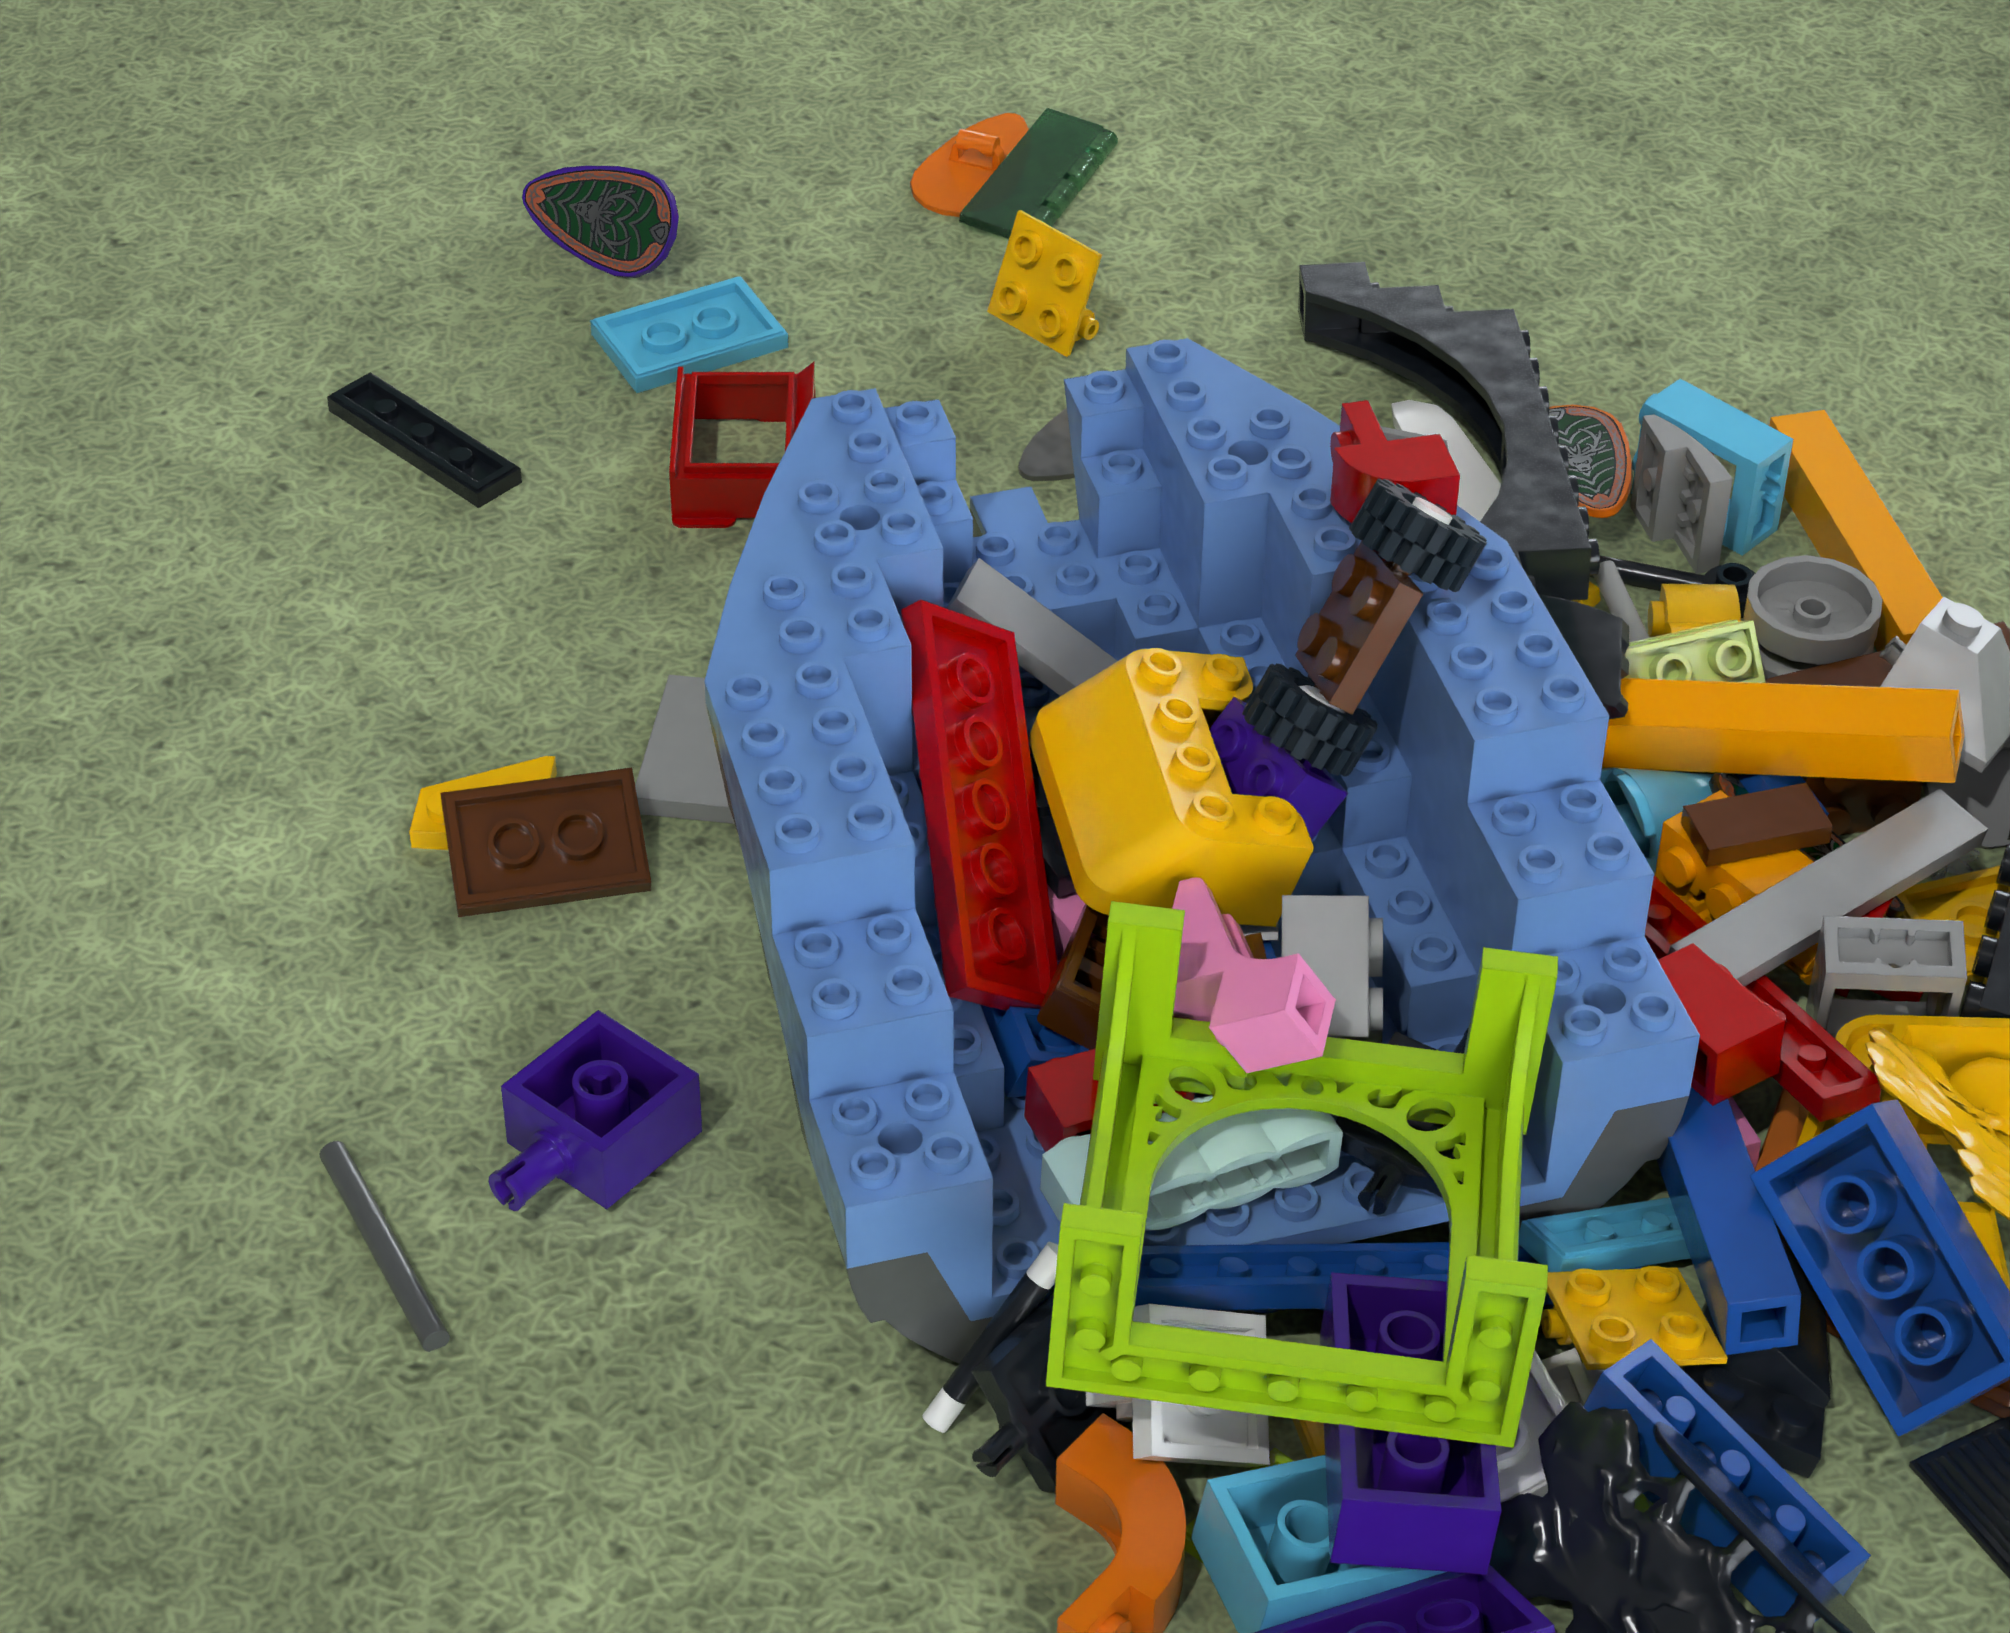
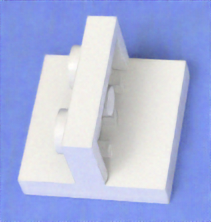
M1158 1304L1135 1306L1133 1321L1266 1338L1265 1315ZM1086 1392V1406L1116 1408L1117 1421L1133 1422V1459L1248 1468L1270 1465L1269 1421L1267 1415Z

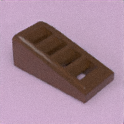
M1085 904L1037 1015V1021L1054 1032L1091 1050L1096 1048L1106 944L1092 938L1091 934L1093 933L1106 940L1109 915L1100 913Z

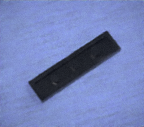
M371 372L327 396L328 408L331 413L477 508L482 507L522 483L520 467Z

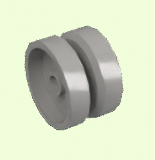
M1817 556L1784 557L1762 566L1749 581L1743 620L1754 621L1765 679L1873 653L1883 600L1874 582L1857 568L1835 559Z

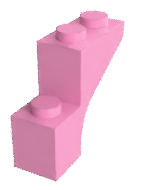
M1196 877L1179 881L1172 909L1185 910L1173 1017L1210 1022L1209 1028L1216 1040L1229 1051L1246 1073L1322 1057L1336 999L1301 955L1297 953L1273 959H1254L1240 925L1230 914H1221L1212 891L1201 878Z

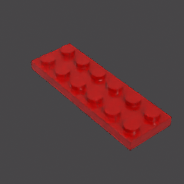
M920 599L901 609V614L912 650V715L916 732L920 766L919 776L922 783L927 842L930 851L935 893L934 903L938 918L943 961L942 971L945 978L946 991L949 997L1007 1011L1010 1006L1040 1009L1058 965L1015 633Z

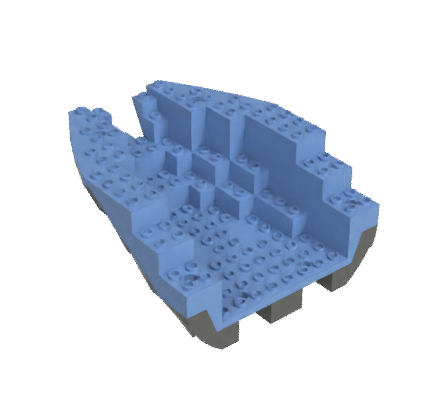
M1188 338L1159 340L1149 345L1126 348V369L1097 371L1086 376L1064 379L1079 512L1078 520L1066 522H1047L1031 486L970 496L969 510L956 481V437L939 399L925 402L910 401L900 406L884 408L876 388L862 391L847 390L836 395L812 398L763 495L729 586L704 681L706 707L728 806L739 835L767 974L775 996L786 1045L801 1131L832 1222L851 1289L858 1306L870 1323L885 1320L906 1338L957 1363H960L1047 1242L1059 1244L1061 1223L1040 1190L1042 1154L1045 1151L1024 1117L1026 1096L1006 1097L1004 1093V1065L980 1004L949 997L946 991L945 978L942 971L943 961L938 918L934 903L935 893L930 851L927 842L922 783L919 776L920 766L916 732L912 715V650L902 622L901 609L920 599L947 608L966 572L980 558L1117 661L1133 651L1150 648L1243 657L1253 682V690L1248 701L1270 664H1282L1288 669L1292 667L1307 677L1308 673L1295 656L1298 651L1297 642L1300 631L1311 615L1320 613L1332 592V579L1338 565L1345 556L1354 554L1362 541L1355 538L1352 531L1349 530L1352 523L1343 518L1330 502L1333 472L1330 440L1333 432L1340 431V426L1307 404ZM1457 505L1456 516L1464 520L1466 525L1474 527L1480 532L1479 535L1485 537L1487 544L1457 592L1441 589L1433 582L1429 584L1421 580L1414 573L1409 576L1421 590L1423 596L1357 708L1365 710L1371 715V719L1377 722L1378 728L1349 776L1344 777L1340 773L1338 776L1331 774L1348 792V795L1313 838L1314 850L1292 895L1369 896V918H1383L1382 977H1369V988H1383V1044H1388L1394 1033L1399 1032L1436 1050L1454 1052L1465 1031L1469 1028L1483 947L1558 956L1557 982L1526 1135L1523 1134L1520 1231L1522 1221L1600 1208L1626 1185L1646 1161L1660 1158L1668 1145V1137L1674 1135L1690 1095L1700 1034L1644 936L1654 872L1600 780L1609 714L1508 542ZM1019 666L1029 741V733L1039 710L1060 697V695ZM1282 915L1278 921V940H1270L1276 958L1282 957ZM1195 1093L1194 1099L1208 1094ZM1331 1114L1336 1121L1339 1116ZM1341 1151L1339 1167L1314 1182L1293 1188H1273L1263 1196L1240 1206L1227 1209H1208L1201 1215L1183 1224L1161 1230H1145L1143 1246L1337 1244L1446 1222L1449 1229V1218L1442 1197L1427 1190L1407 1188L1405 1186L1399 1187L1388 1204L1385 1213L1381 1215L1373 1214L1374 1203L1369 1211L1365 1210L1358 1201V1195L1375 1172L1361 1159ZM1055 1283L1038 1307L1054 1293ZM1216 1310L1255 1315L1266 1314L1252 1310Z

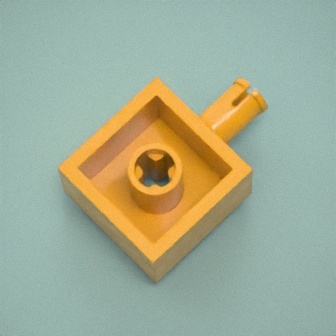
M1719 790L1698 803L1727 798L1729 796ZM1682 812L1663 822L1655 876L1704 921L1710 923L1814 861L1796 849L1706 867L1681 825ZM1818 943L1783 963L1807 985L1811 983Z

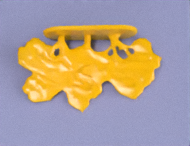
M1874 1027L1873 1030L1869 1031L1871 1042H1867L1865 1045L1868 1057L1874 1065L1880 1089L1893 1098L1898 1099L1899 1102L1923 1120L1942 1129L1943 1135L1958 1154L1962 1167L1972 1176L1969 1177V1182L1973 1194L1993 1210L2010 1220V1060L1986 1057L1969 1061L1953 1073L1949 1079L1944 1069L1930 1054L1918 1047H1910L1904 1044L1885 1029Z

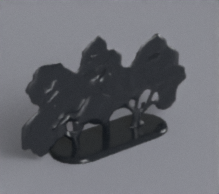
M1570 1401L1538 1438L1541 1463L1548 1485V1492L1543 1497L1531 1493L1520 1494L1510 1500L1501 1502L1502 1511L1489 1565L1526 1599L1543 1596L1554 1600L1570 1601L1573 1609V1620L1566 1628L1565 1633H1753L1754 1629L1765 1625L1773 1626L1776 1629L1775 1633H1814V1621L1822 1618L1838 1633H1875L1867 1621L1703 1452L1680 1433L1660 1421L1653 1427L1655 1440L1664 1454L1680 1472L1675 1478L1650 1476L1640 1461L1637 1424L1627 1409H1610L1603 1406L1588 1412L1579 1402ZM1695 1487L1739 1532L1727 1547L1714 1546L1707 1539L1687 1534L1680 1525L1688 1494ZM1650 1491L1660 1497L1645 1512L1635 1509V1499L1641 1493ZM1753 1550H1756L1798 1593L1794 1603L1784 1616L1765 1617L1749 1612L1735 1598L1730 1588L1731 1572Z

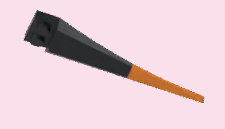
M1784 1088L1782 1089L1764 1140L1758 1163L1754 1168L1755 1172L1795 1149L1809 1111ZM1774 1220L1801 1292L1798 1345L1727 1355L1726 1364L1680 1366V1368L1783 1469L1809 1478L1821 1459L1824 1412L1831 1399L1826 1314L1822 1302ZM1705 1300L1702 1312L1720 1343Z

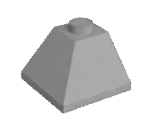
M1943 597L1919 624L1880 687L1959 690L1965 734L1960 761L1982 773L2010 739V651L2000 627L1985 620L1973 607L1955 603Z

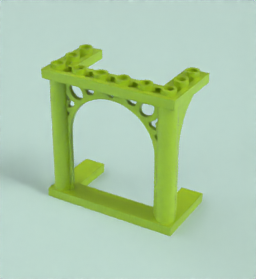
M1111 901L1093 1080H1098V1088L1080 1205L1068 1203L1063 1205L1046 1387L1328 1424H1342L1366 1429L1514 1448L1547 1292L1548 1265L1518 1261L1523 1134L1526 1135L1557 982L1558 956L1483 947L1464 1054L1327 1037L1322 1057L1246 1073L1229 1051L1216 1040L1209 1028L1210 1022L1173 1017L1185 910ZM1175 1090L1212 1095L1213 1098L1203 1103L1193 1102L1183 1098ZM1291 1108L1329 1113L1364 1124L1397 1142L1411 1153L1427 1170L1440 1190L1447 1208L1450 1239L1443 1360H1427L1133 1321L1150 1193L1156 1174L1166 1157L1183 1140L1204 1126L1235 1114L1264 1109ZM1163 1111L1177 1118V1120L1170 1122H1158L1162 1118ZM1407 1120L1445 1124L1446 1126L1433 1131H1421L1411 1127ZM1454 1147L1453 1156L1456 1159L1445 1157L1439 1152Z

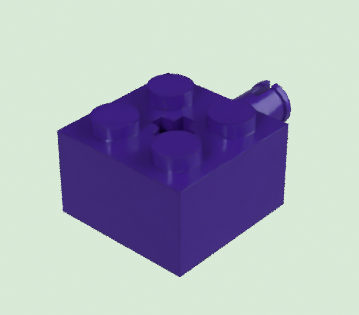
M597 1010L501 1085L507 1143L521 1153L500 1170L494 1171L489 1176L488 1182L498 1201L503 1205L508 1203L509 1209L512 1211L521 1209L526 1201L555 1178L562 1179L607 1210L702 1132L699 1074L600 1010Z

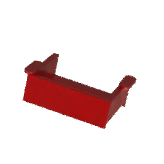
M815 361L798 374H795V372H692V374H684V367H678L669 466L671 513L674 526L678 528H729L736 523V518L756 517L763 495L779 463H692L695 419H756L761 422H786V451L811 399L816 398Z

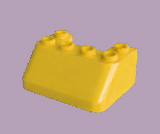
M1162 648L1139 649L1039 710L1029 733V743L1074 888L1080 899L1092 909L1109 915L1111 901L1172 909L1179 881L1196 877L1201 878L1211 889L1221 914H1230L1240 925L1276 927L1282 915V895H1292L1314 850V846L1303 818L1288 801L1275 796L1232 794L1209 728L1233 697L1248 702L1253 690V682L1243 657H1233L1225 654L1212 655L1169 651Z

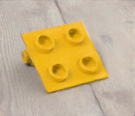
M1018 210L987 312L1068 357L1071 355L1075 341L1081 338L1091 340L1099 330V322L1095 320L1094 313L1087 309L1086 305L1102 254L1028 213Z
M1645 1266L1638 1269L1613 1270L1582 1268L1574 1271L1548 1272L1547 1293L1554 1304V1309H1545L1542 1313L1541 1326L1545 1338H1555L1559 1345H1570L1573 1343L1587 1370L1607 1369L1650 1339L1678 1366L1727 1363V1355L1678 1267Z

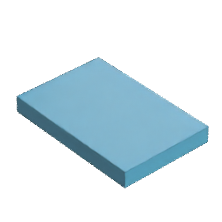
M741 276L590 320L591 335L636 393L676 382L678 367H684V374L709 372L788 348V333Z

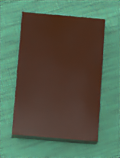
M632 767L440 793L458 917L651 891V877Z

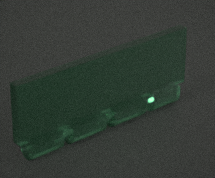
M1046 108L960 212L959 222L1009 239L1017 212L1022 210L1052 227L1077 196L1078 192L1081 191L1097 171L1099 165L1105 161L1118 144L1116 134L1105 129L1102 125Z

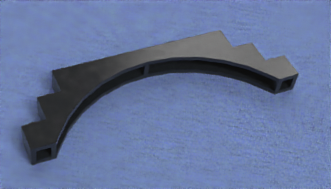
M1365 262L1299 265L1298 313L1304 340L1372 361L1419 384L1456 410L1485 442L1501 474L1502 483L1499 494L1480 522L1508 542L1538 595L1553 596L1566 600H1588L1589 575H1598L1600 568L1598 541L1596 538L1588 539V511L1585 506L1578 507L1579 489L1577 477L1575 475L1568 476L1569 460L1566 445H1558V420L1556 415H1549L1548 389L1546 386H1539L1540 371L1537 357L1530 358L1528 330H1520L1514 309L1454 312L1453 306L1444 305L1439 285L1380 288L1378 282L1370 283Z

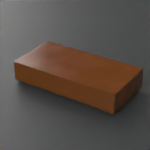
M1807 783L1683 806L1681 825L1706 867L1830 843L1833 830L1831 821Z

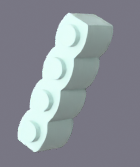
M1204 1095L1192 1101L1203 1103L1210 1101L1213 1096ZM1291 1108L1249 1111L1217 1120L1202 1127L1177 1145L1159 1168L1152 1184L1145 1230L1171 1228L1194 1219L1208 1209H1227L1240 1206L1263 1196L1273 1188L1298 1187L1328 1175L1339 1167L1343 1137L1342 1130L1329 1113ZM1162 1113V1118L1158 1122H1170L1177 1120V1118L1167 1113ZM1090 1134L1065 1138L1042 1154L1040 1190L1060 1223L1064 1203L1080 1205Z

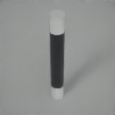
M1047 1242L925 1410L922 1417L932 1428L942 1433L947 1432L980 1386L971 1371L1035 1311L1054 1285L1058 1255L1057 1244Z

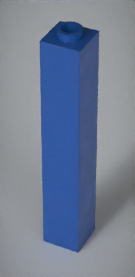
M1691 1087L1679 1125L1674 1135L1668 1137L1667 1147L1660 1158L1656 1160L1722 1348L1726 1355L1772 1349L1774 1347L1798 1345L1801 1292L1773 1217L1749 1176L1755 1172L1729 1100L1726 1099L1712 1106Z

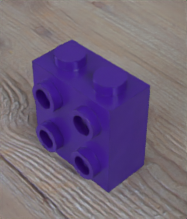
M1233 697L1209 728L1232 794L1275 796L1288 801L1303 818L1312 841L1348 795V792L1324 767L1320 770L1311 766L1309 761L1304 758L1302 760L1290 755L1291 751L1284 747H1277L1270 742V737L1260 735L1255 731V726L1248 724L1244 719L1245 716L1242 715L1247 702Z

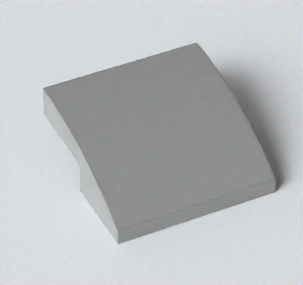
M1655 414L1643 416L1630 507L1652 542L1674 538L1696 574L1708 572L1710 569L1719 566L1733 479L1715 456L1688 433Z

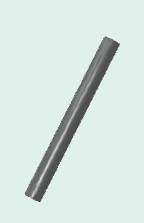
M333 1141L326 1144L320 1151V1159L423 1349L430 1352L446 1346L450 1335L345 1144L341 1141Z

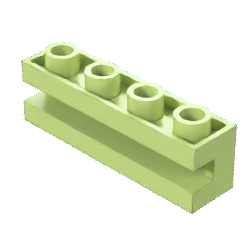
M1726 620L1629 642V647L1625 653V657L1629 661V675L1624 678L1766 682L1753 620L1740 622L1738 620Z

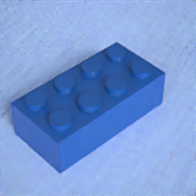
M1898 1099L1868 1105L1749 1175L1898 1437L1935 1421L2010 1380V1291Z

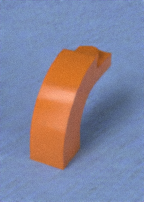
M1102 1413L1056 1459L1055 1504L1096 1530L1109 1543L1115 1553V1557L1093 1583L1058 1617L1057 1633H1163L1177 1608L1183 1586L1186 1516L1182 1496L1173 1475L1164 1461L1133 1459V1432Z

